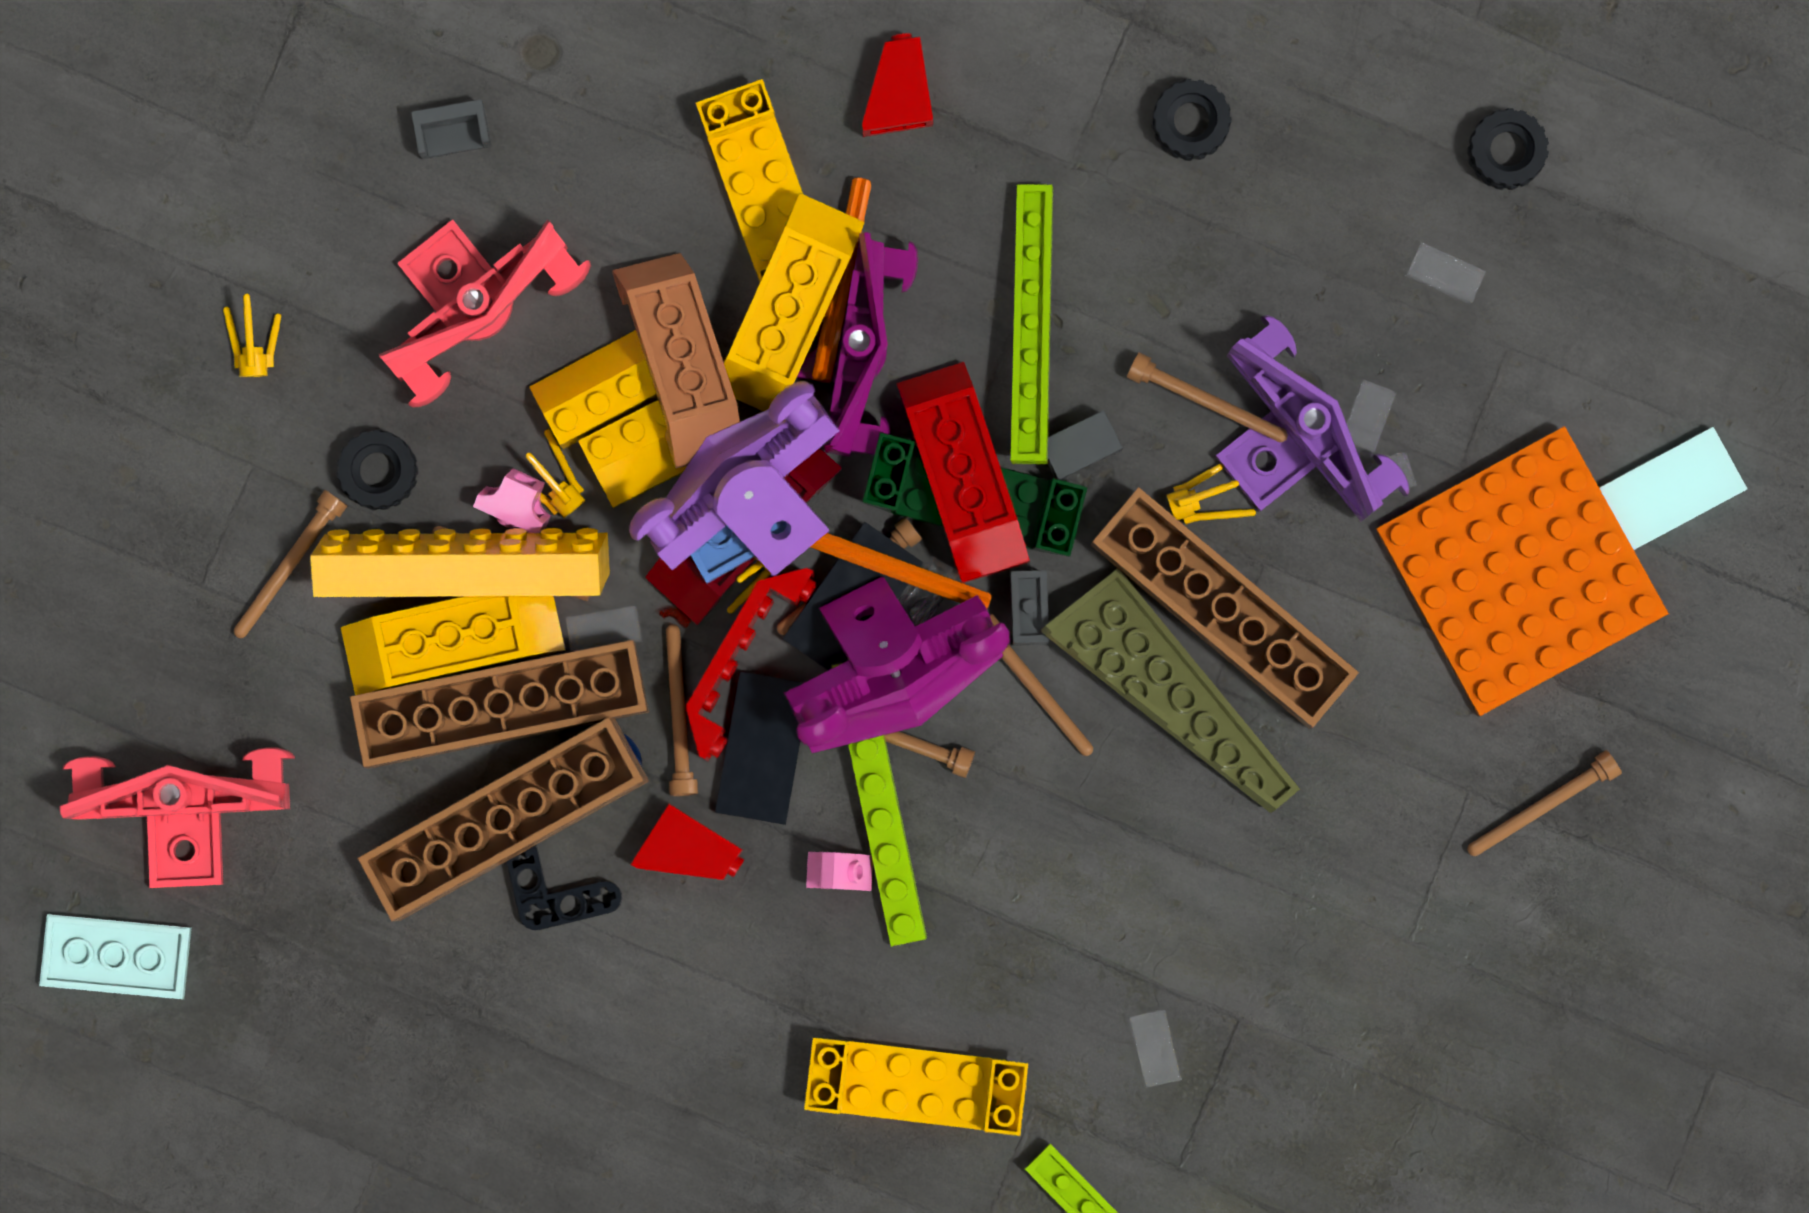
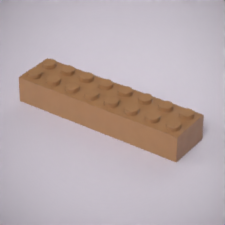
M1139 487L1091 544L1095 550L1119 568L1127 577L1308 729L1313 728L1359 674L1356 669Z
M634 640L350 697L363 767L367 769L599 723L608 717L619 719L649 713Z
M608 717L360 856L358 860L391 921H401L648 783L649 780L616 719Z

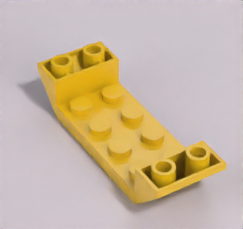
M763 79L696 102L709 145L759 283L782 235L799 192L803 194L776 121L775 112Z
M799 192L728 355H726L723 361L735 399L761 411H766L770 408L774 398L783 389L795 382L852 256L859 233H861L865 222Z
M463 596L370 617L341 627L355 696L520 658H535L566 651L554 596Z
M813 1037L804 1110L834 1114L845 1113L1020 1136L1028 1063Z

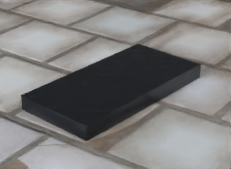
M865 521L851 540L853 543L912 565L921 567L923 564L917 557ZM838 558L782 638L829 671L832 669V665L845 663L849 659L824 620L819 608L884 576L897 599L908 584ZM866 615L862 617L859 621L867 620L871 618L872 615Z
M740 672L715 813L786 825L801 740L798 738L797 733L798 722L785 696V692L803 684V682Z

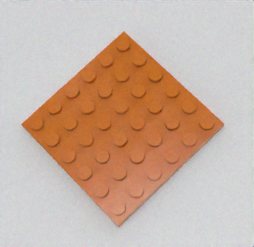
M1565 426L1376 528L1378 535L1478 716H1482L1669 614Z

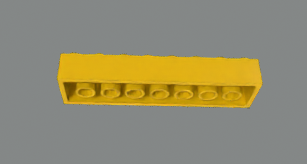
M521 528L509 529L505 533H491L489 529H474L469 533H455L453 529H440L434 531V534H420V531L416 529L401 530L398 534H385L380 529L367 530L363 534H349L348 530L339 529L324 534L310 555L313 597L600 596L610 574L608 533H598V530L595 528H582L577 530L576 533H562V530L558 528L544 529L541 533H527L525 529Z

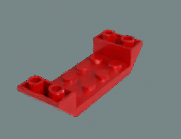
M965 362L896 383L961 582L973 581L1030 562L1019 522Z
M804 568L757 581L686 705L687 714L698 755L708 762L711 756L718 758L728 740L723 737L726 732L724 728L702 716L704 711L712 712L721 696L716 691L722 680L729 682L739 665L734 660L739 650L747 651L756 636V632L752 628L758 617L765 620L774 604L770 596L774 594L795 607H798L800 601L804 603L809 601L817 586L816 582L813 581L815 576L811 569Z

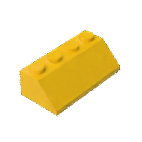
M636 330L529 386L562 449L575 444L578 440L658 399Z
M659 400L578 440L613 508L683 473L687 467L684 466L677 469L674 467L665 439L667 425Z

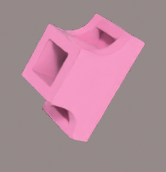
M514 468L504 476L500 487L486 486L477 495L473 505L474 508L496 517L501 525L512 529L518 527L525 529L529 533H541L546 528L551 517L543 509L540 502L545 482Z
M808 852L806 888L872 891V855Z

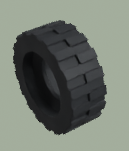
M1185 79L1184 82H1176L1169 89L1166 88L1156 102L1152 115V130L1155 131L1154 137L1157 142H1160L1165 152H1170L1177 159L1179 157L1184 158L1185 161L1204 159L1207 155L1215 153L1222 146L1228 135L1231 125L1230 106L1226 103L1224 94L1220 93L1213 84L1204 83V80L1192 81L1191 79ZM1186 103H1196L1207 111L1209 125L1204 133L1196 137H1187L1176 129L1174 115L1180 106Z
M1507 108L1504 111L1497 110L1491 115H1487L1476 126L1469 139L1470 144L1467 148V154L1470 156V167H1473L1475 170L1474 174L1485 181L1486 185L1495 186L1499 190L1504 188L1514 190L1519 186L1527 185L1543 169L1545 160L1548 158L1549 151H1547L1549 141L1545 136L1544 127L1539 125L1538 120L1534 116L1527 115V112L1523 110L1515 111L1514 108ZM1511 132L1517 134L1523 140L1526 151L1523 160L1519 164L1507 167L1498 164L1491 154V143L1497 135Z
M364 431L359 433L358 437L351 438L348 441L349 444L341 450V457L337 462L339 467L337 477L340 480L343 491L355 503L370 510H387L391 506L400 505L403 499L411 495L410 492L417 483V460L411 448L399 436L397 437L388 431ZM383 453L393 460L395 475L388 485L374 488L363 481L360 475L361 463L370 454Z

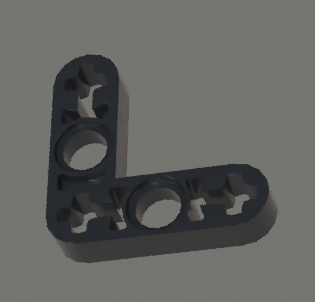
M537 845L524 851L526 859L534 856V864L527 863L514 868L513 860L521 861L519 855L507 861L519 917L522 924L528 929L543 930L609 914L616 911L622 903L620 888L608 881L549 894ZM525 869L534 870L538 876V883L531 890L523 889L518 883V876ZM607 887L608 892H615L616 899L611 900V907L605 908L604 903L591 904L595 911L587 913L588 905L583 895L584 891L590 890V898L601 895V888ZM569 895L576 896L581 902V910L575 916H567L561 909L562 900ZM555 899L554 904L556 914L559 917L558 921H552L553 914L541 917V924L536 925L534 920L527 919L526 913L532 911L531 905L537 904L539 909H546L551 907L548 900Z

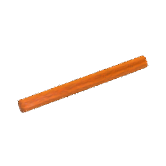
M858 177L852 180L846 214L863 222L871 190L870 180ZM859 238L824 316L812 373L813 380L818 382L830 383L832 379L852 274L855 267Z
M826 533L810 546L816 550L958 603H963L978 595L988 609L992 595L988 592Z

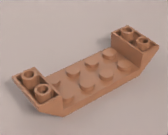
M678 253L612 271L622 305L628 304L667 425L665 439L675 469L689 464L707 436L740 422L737 402L695 273L682 254Z

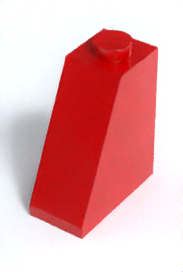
M911 33L894 35L891 37V41L885 42L862 122L863 137L933 126V114L920 37L912 38Z
M668 804L631 865L643 870L725 880L727 875L735 877L745 859L740 857L743 851L741 848L676 807Z

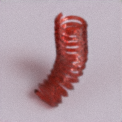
M672 607L670 610L667 608V612L665 608L664 612L662 610L659 611L663 619L668 616L673 617L684 628H687L691 622L678 608L676 610L675 607L673 610Z

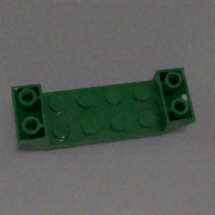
M880 432L862 503L895 515L944 527L918 447L914 445L915 441ZM1001 468L1026 549L1070 557L1088 487L1054 478L1046 480Z

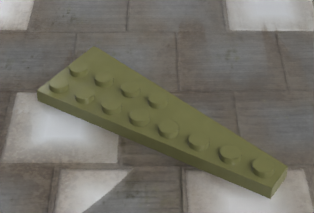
M1119 568L1041 629L1046 637L1269 813L1274 812L1300 790Z

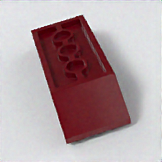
M819 448L787 474L784 479L808 503L816 493L819 494L842 467ZM691 555L673 570L659 558L645 578L698 626L722 600L721 597L734 584L737 577L745 572L757 557L750 559L708 584L705 582Z

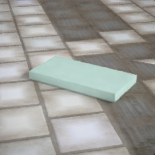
M1712 427L1601 486L1600 490L1633 550L1740 494L1747 490V487L1717 432Z
M47 914L39 986L184 999L192 928Z

